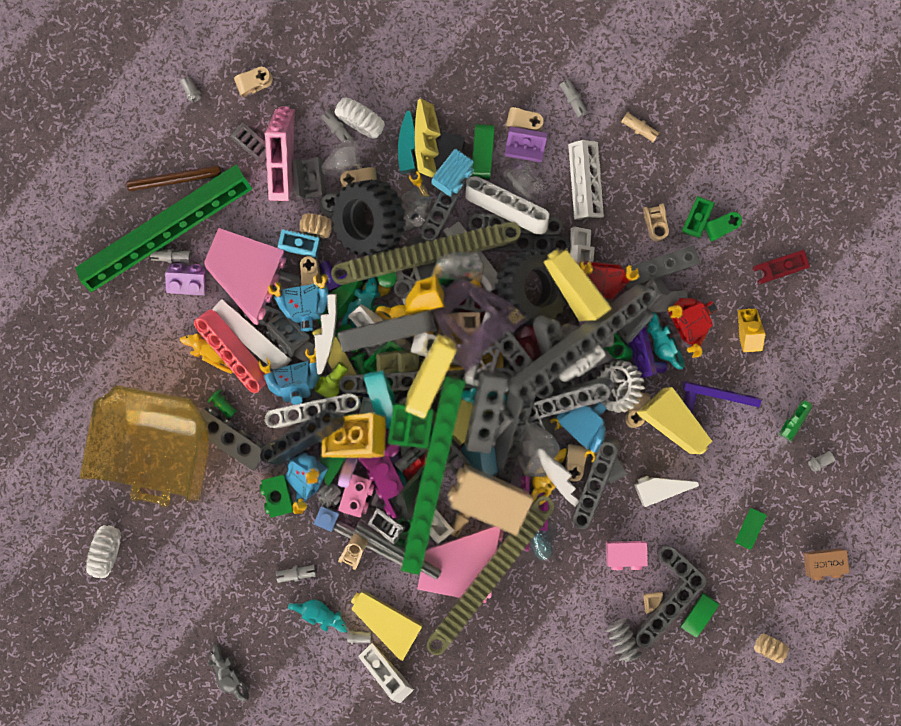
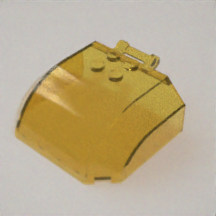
M115 385L110 389V392L94 401L79 479H97L132 485L130 500L156 503L166 508L170 504V493L186 496L187 501L200 500L208 457L209 434L205 420L191 399ZM140 487L162 491V495L156 496L141 493Z

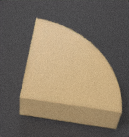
M663 592L643 594L646 614L653 612L659 606L663 599Z

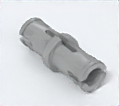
M571 79L566 80V84L562 82L560 87L567 97L568 104H571L577 118L586 115L588 110L580 99V93H577Z
M330 110L325 111L330 119L324 113L320 118L329 126L330 132L333 135L335 134L346 147L349 143L345 137L350 142L354 138L346 131L344 124L339 122Z
M173 248L168 250L159 249L152 253L150 257L151 261L190 263L191 255L189 254H191V251H178Z
M315 565L300 568L294 566L293 569L276 571V576L284 575V577L276 578L277 583L291 580L297 582L299 579L316 577V571L308 573V571L315 570Z

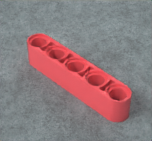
M207 310L194 321L197 331L250 392L257 393L267 384L264 378L265 372L261 371L257 359L214 310Z

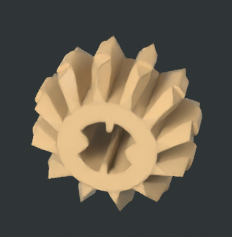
M307 213L303 214L302 219H300L299 230L301 233L307 234V236L311 235V237L314 236L315 238L324 239L329 237L332 230V220L330 218Z
M760 634L755 642V651L775 662L783 663L788 655L789 647L767 634Z

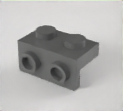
M314 157L305 160H292L296 197L311 199L325 196L322 158Z

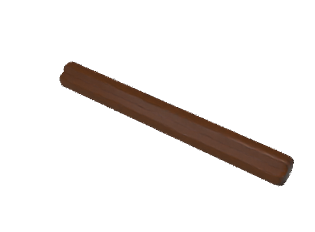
M217 165L128 180L127 188L129 191H136L213 178L221 174V169Z

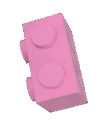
M353 474L348 488L344 490L338 511L360 518L362 513L366 514L369 506L366 500L368 495L372 496L375 486L372 484V481L369 478Z
M606 541V565L611 567V570H623V567L641 570L642 566H648L647 542Z

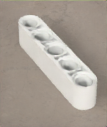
M473 176L467 179L466 199L535 234H544L547 231L549 212L544 208L480 177Z
M223 299L212 309L223 319L240 341L267 365L266 358H268L272 369L285 367L292 361L290 357H287L275 344H272L266 336L256 330L250 322L245 320Z
M346 394L269 411L265 416V422L268 426L275 429L298 425L311 418L309 415L311 407L316 406L319 413L322 410L328 409V405L332 402L337 404L335 412L341 414L355 413L360 409L361 401L354 394ZM351 398L356 400L354 408L347 407V401ZM297 410L299 417L292 421L290 414L292 411ZM278 414L280 420L277 424L273 425L271 418L273 415Z

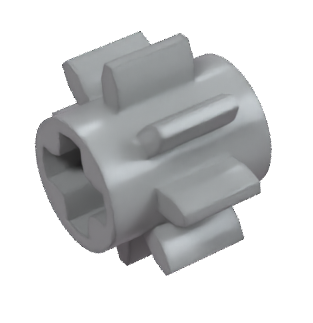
M325 484L318 492L320 495L318 500L327 508L331 505L336 507L342 500L340 497L342 492L334 484L329 486Z

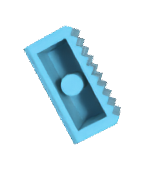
M454 149L433 176L432 185L450 197L454 192L457 194L463 186L461 182L472 175L474 161L470 160L460 151H457V149Z
M284 229L281 230L278 242L279 249L316 259L318 258L321 241L318 237L289 232Z

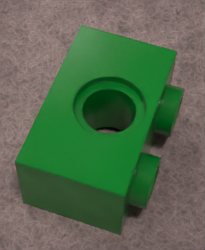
M286 474L261 480L262 484L259 485L262 496L265 495L267 503H264L266 514H270V518L293 512V500L288 481L285 479ZM273 491L280 492V501L273 500Z

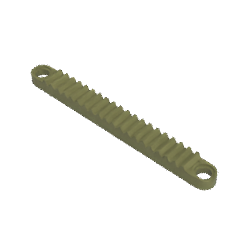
M513 222L496 224L492 227L487 226L486 228L464 232L463 234L459 233L455 236L450 235L447 238L442 237L441 239H434L433 241L419 243L418 245L413 244L410 247L405 246L401 249L397 248L396 250H389L388 252H381L380 254H373L364 258L360 257L356 260L352 259L335 265L331 271L332 278L335 283L344 285L512 244L519 239L521 229ZM513 228L516 231V235L510 238L506 235L505 231ZM338 270H345L347 276L344 279L337 278L336 272Z
M542 495L533 502L517 536L509 533L434 630L427 641V648L431 654L440 655L447 649L489 593L492 592L502 576L511 567L513 562L516 561L526 545L535 536L537 531L540 530L554 510V503L550 497ZM543 500L548 501L550 504L547 511H541L538 507L539 503ZM433 640H440L443 644L442 647L434 649L431 646Z

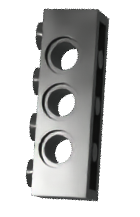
M693 245L631 266L632 271L638 268L639 277L636 280H631L624 287V290L637 284L649 282L654 278H661L700 264V260L695 246Z
M481 370L464 442L467 450L490 454L491 447L495 446L496 436L494 434L495 430L499 429V413L503 411L505 404L503 396L504 392H507L509 388V381L504 373ZM490 391H496L494 396H487ZM487 409L492 410V412L488 415L483 414V412ZM481 428H488L486 432L479 433Z
M210 407L209 409L202 408L189 428L252 471H255L262 462L260 451L265 444L259 440L255 442L250 439L251 435L245 430L241 429L238 431L235 429V424L229 419L225 418L222 420L219 418V413ZM214 421L219 425L217 432H213L210 428L211 423ZM229 432L235 436L233 443H229L226 440V435ZM244 443L249 444L251 447V451L248 454L242 451Z

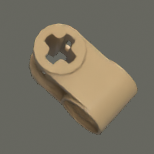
M257 67L235 76L234 80L241 97H246L251 92L254 94L259 90L269 87L273 82V77L265 67ZM262 74L265 75V76H264V80H261V75H262Z
M512 107L509 109L506 128L509 129L511 126L540 132L543 128V117L539 113ZM534 120H537L536 127L532 126Z
M368 167L345 171L340 178L342 188L347 186L348 183L346 181L348 177H351L352 182L376 180V168Z
M659 204V206L652 208L644 207L643 213L650 238L655 242L663 241L669 233L664 204ZM660 228L663 231V236H657L654 229Z
M310 256L304 257L300 262L301 286L315 284L313 280L317 274L319 275V280L322 281L317 259ZM308 260L314 263L310 271L309 268L305 267V264H308Z
M640 392L643 396L637 398L639 403H634V408L632 409L628 408L625 422L629 427L636 428L644 423L645 420L638 415L637 411L650 400L651 394ZM636 414V418H638L639 421L634 423V420L631 419V417Z
M568 444L565 469L569 472L575 467L578 475H575L574 478L571 475L568 479L575 482L583 477L586 462L584 455L588 450L584 446Z
M354 533L338 562L341 563L343 561L356 570L368 540Z

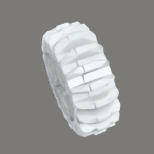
M347 97L342 98L338 102L335 114L348 126L371 138H377L382 133L385 123L372 110Z
M622 360L613 361L610 365H605V370H599L601 376L596 377L597 379L607 377L614 383V389L611 393L616 397V401L612 398L611 394L606 400L601 401L609 411L617 413L621 411L626 412L628 408H634V403H639L638 397L643 396L640 391L645 389L644 386H641V383L645 380L640 378L642 373L637 371L638 368L630 362ZM622 372H624L627 375L628 380L625 379V376H623ZM599 386L602 391H607L606 388Z
M103 525L97 530L93 541H91L86 561V569L89 575L96 578H105L111 572L120 546L121 532L119 529Z

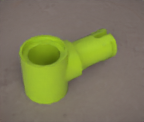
M338 362L330 375L319 378L314 391L325 398L336 397L340 390L339 381L348 370V367Z

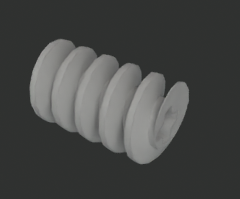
M622 618L611 623L605 631L613 633L608 638L609 640H616L612 647H619L615 651V654H622L618 660L630 662L641 657L642 653L637 652L639 646L635 644L636 639L632 637L633 632L628 630L630 625L625 623L627 621L626 618Z

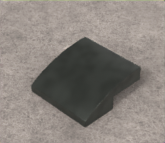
M422 467L398 493L397 504L403 507L401 518L405 521H408L414 515L424 472Z

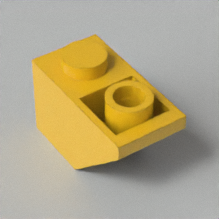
M436 276L415 283L406 297V315L444 306V292Z
M757 308L738 310L739 337L743 352L763 351L765 331Z

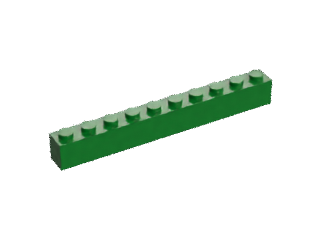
M237 164L75 267L80 282L92 293L251 191V185Z
M445 377L401 571L416 575L421 573L465 380Z

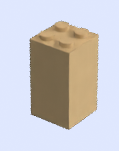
M464 464L463 468L460 467L455 476L457 481L455 485L450 486L447 493L451 507L517 536L533 502V498L528 491L467 464Z

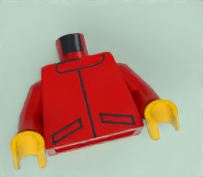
M585 261L583 265V262H579L582 271L605 299H614L616 294H619L631 280H636L639 277L638 268L632 271L631 266H627V272H625L621 265Z
M679 298L673 306L668 307L667 312L681 339L691 345V347L687 348V351L689 353L693 352L692 358L700 357L702 355V343L713 325L709 315L717 311V308L712 301L704 305L701 301L694 298Z

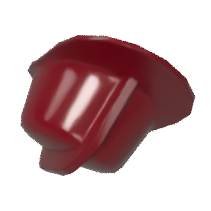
M534 326L521 328L515 340L534 362L541 357ZM518 355L515 358V364L521 362L522 355Z

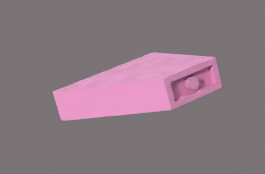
M286 106L275 109L265 133L269 200L288 201L293 188L292 160L294 157L295 109H290Z
M218 228L204 262L210 274L248 318L258 325L259 320H263L266 309L264 308L266 303H270L273 294L269 293L268 286L270 284L272 288L273 285L276 286L275 283L280 278L279 270L284 268L287 258H285L284 250Z
M490 526L427 548L424 560L440 569L441 574L438 579H434L421 571L417 589L460 598L496 552L498 541L502 542L504 530H500L496 526ZM492 592L489 593V595L487 596V598H489V599L491 598Z

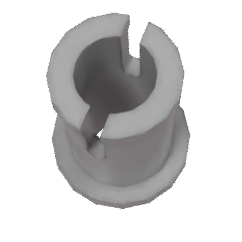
M187 76V82L183 78L180 83L187 94V100L196 102L201 98V92L195 87L192 78Z
M828 451L816 458L812 457L808 463L812 471H821L822 467L835 462V458Z
M352 629V631H348L347 643H351V645L353 643L370 644L371 631H354Z

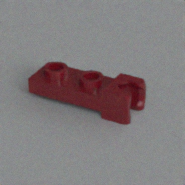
M801 250L753 266L752 269L764 272V277L757 281L758 285L810 268L805 251Z

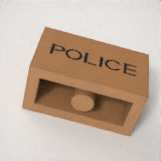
M845 549L803 552L806 576L812 578V580H823L824 576L830 575L831 578H841L843 574L849 573L847 550Z

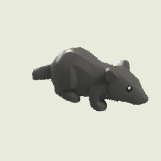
M213 644L208 665L213 666L216 672L218 687L226 693L234 694L242 702L247 701L250 697L248 689L238 669L234 670L231 666L234 664L232 657L229 656L225 659L220 647ZM239 686H241L243 694H241Z

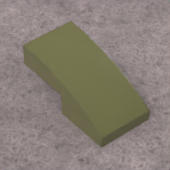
M411 350L377 354V372L383 371L386 374L395 371L405 373L418 370V354L410 352Z

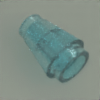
M537 531L531 539V545L535 557L542 561L551 557L553 552L551 545Z

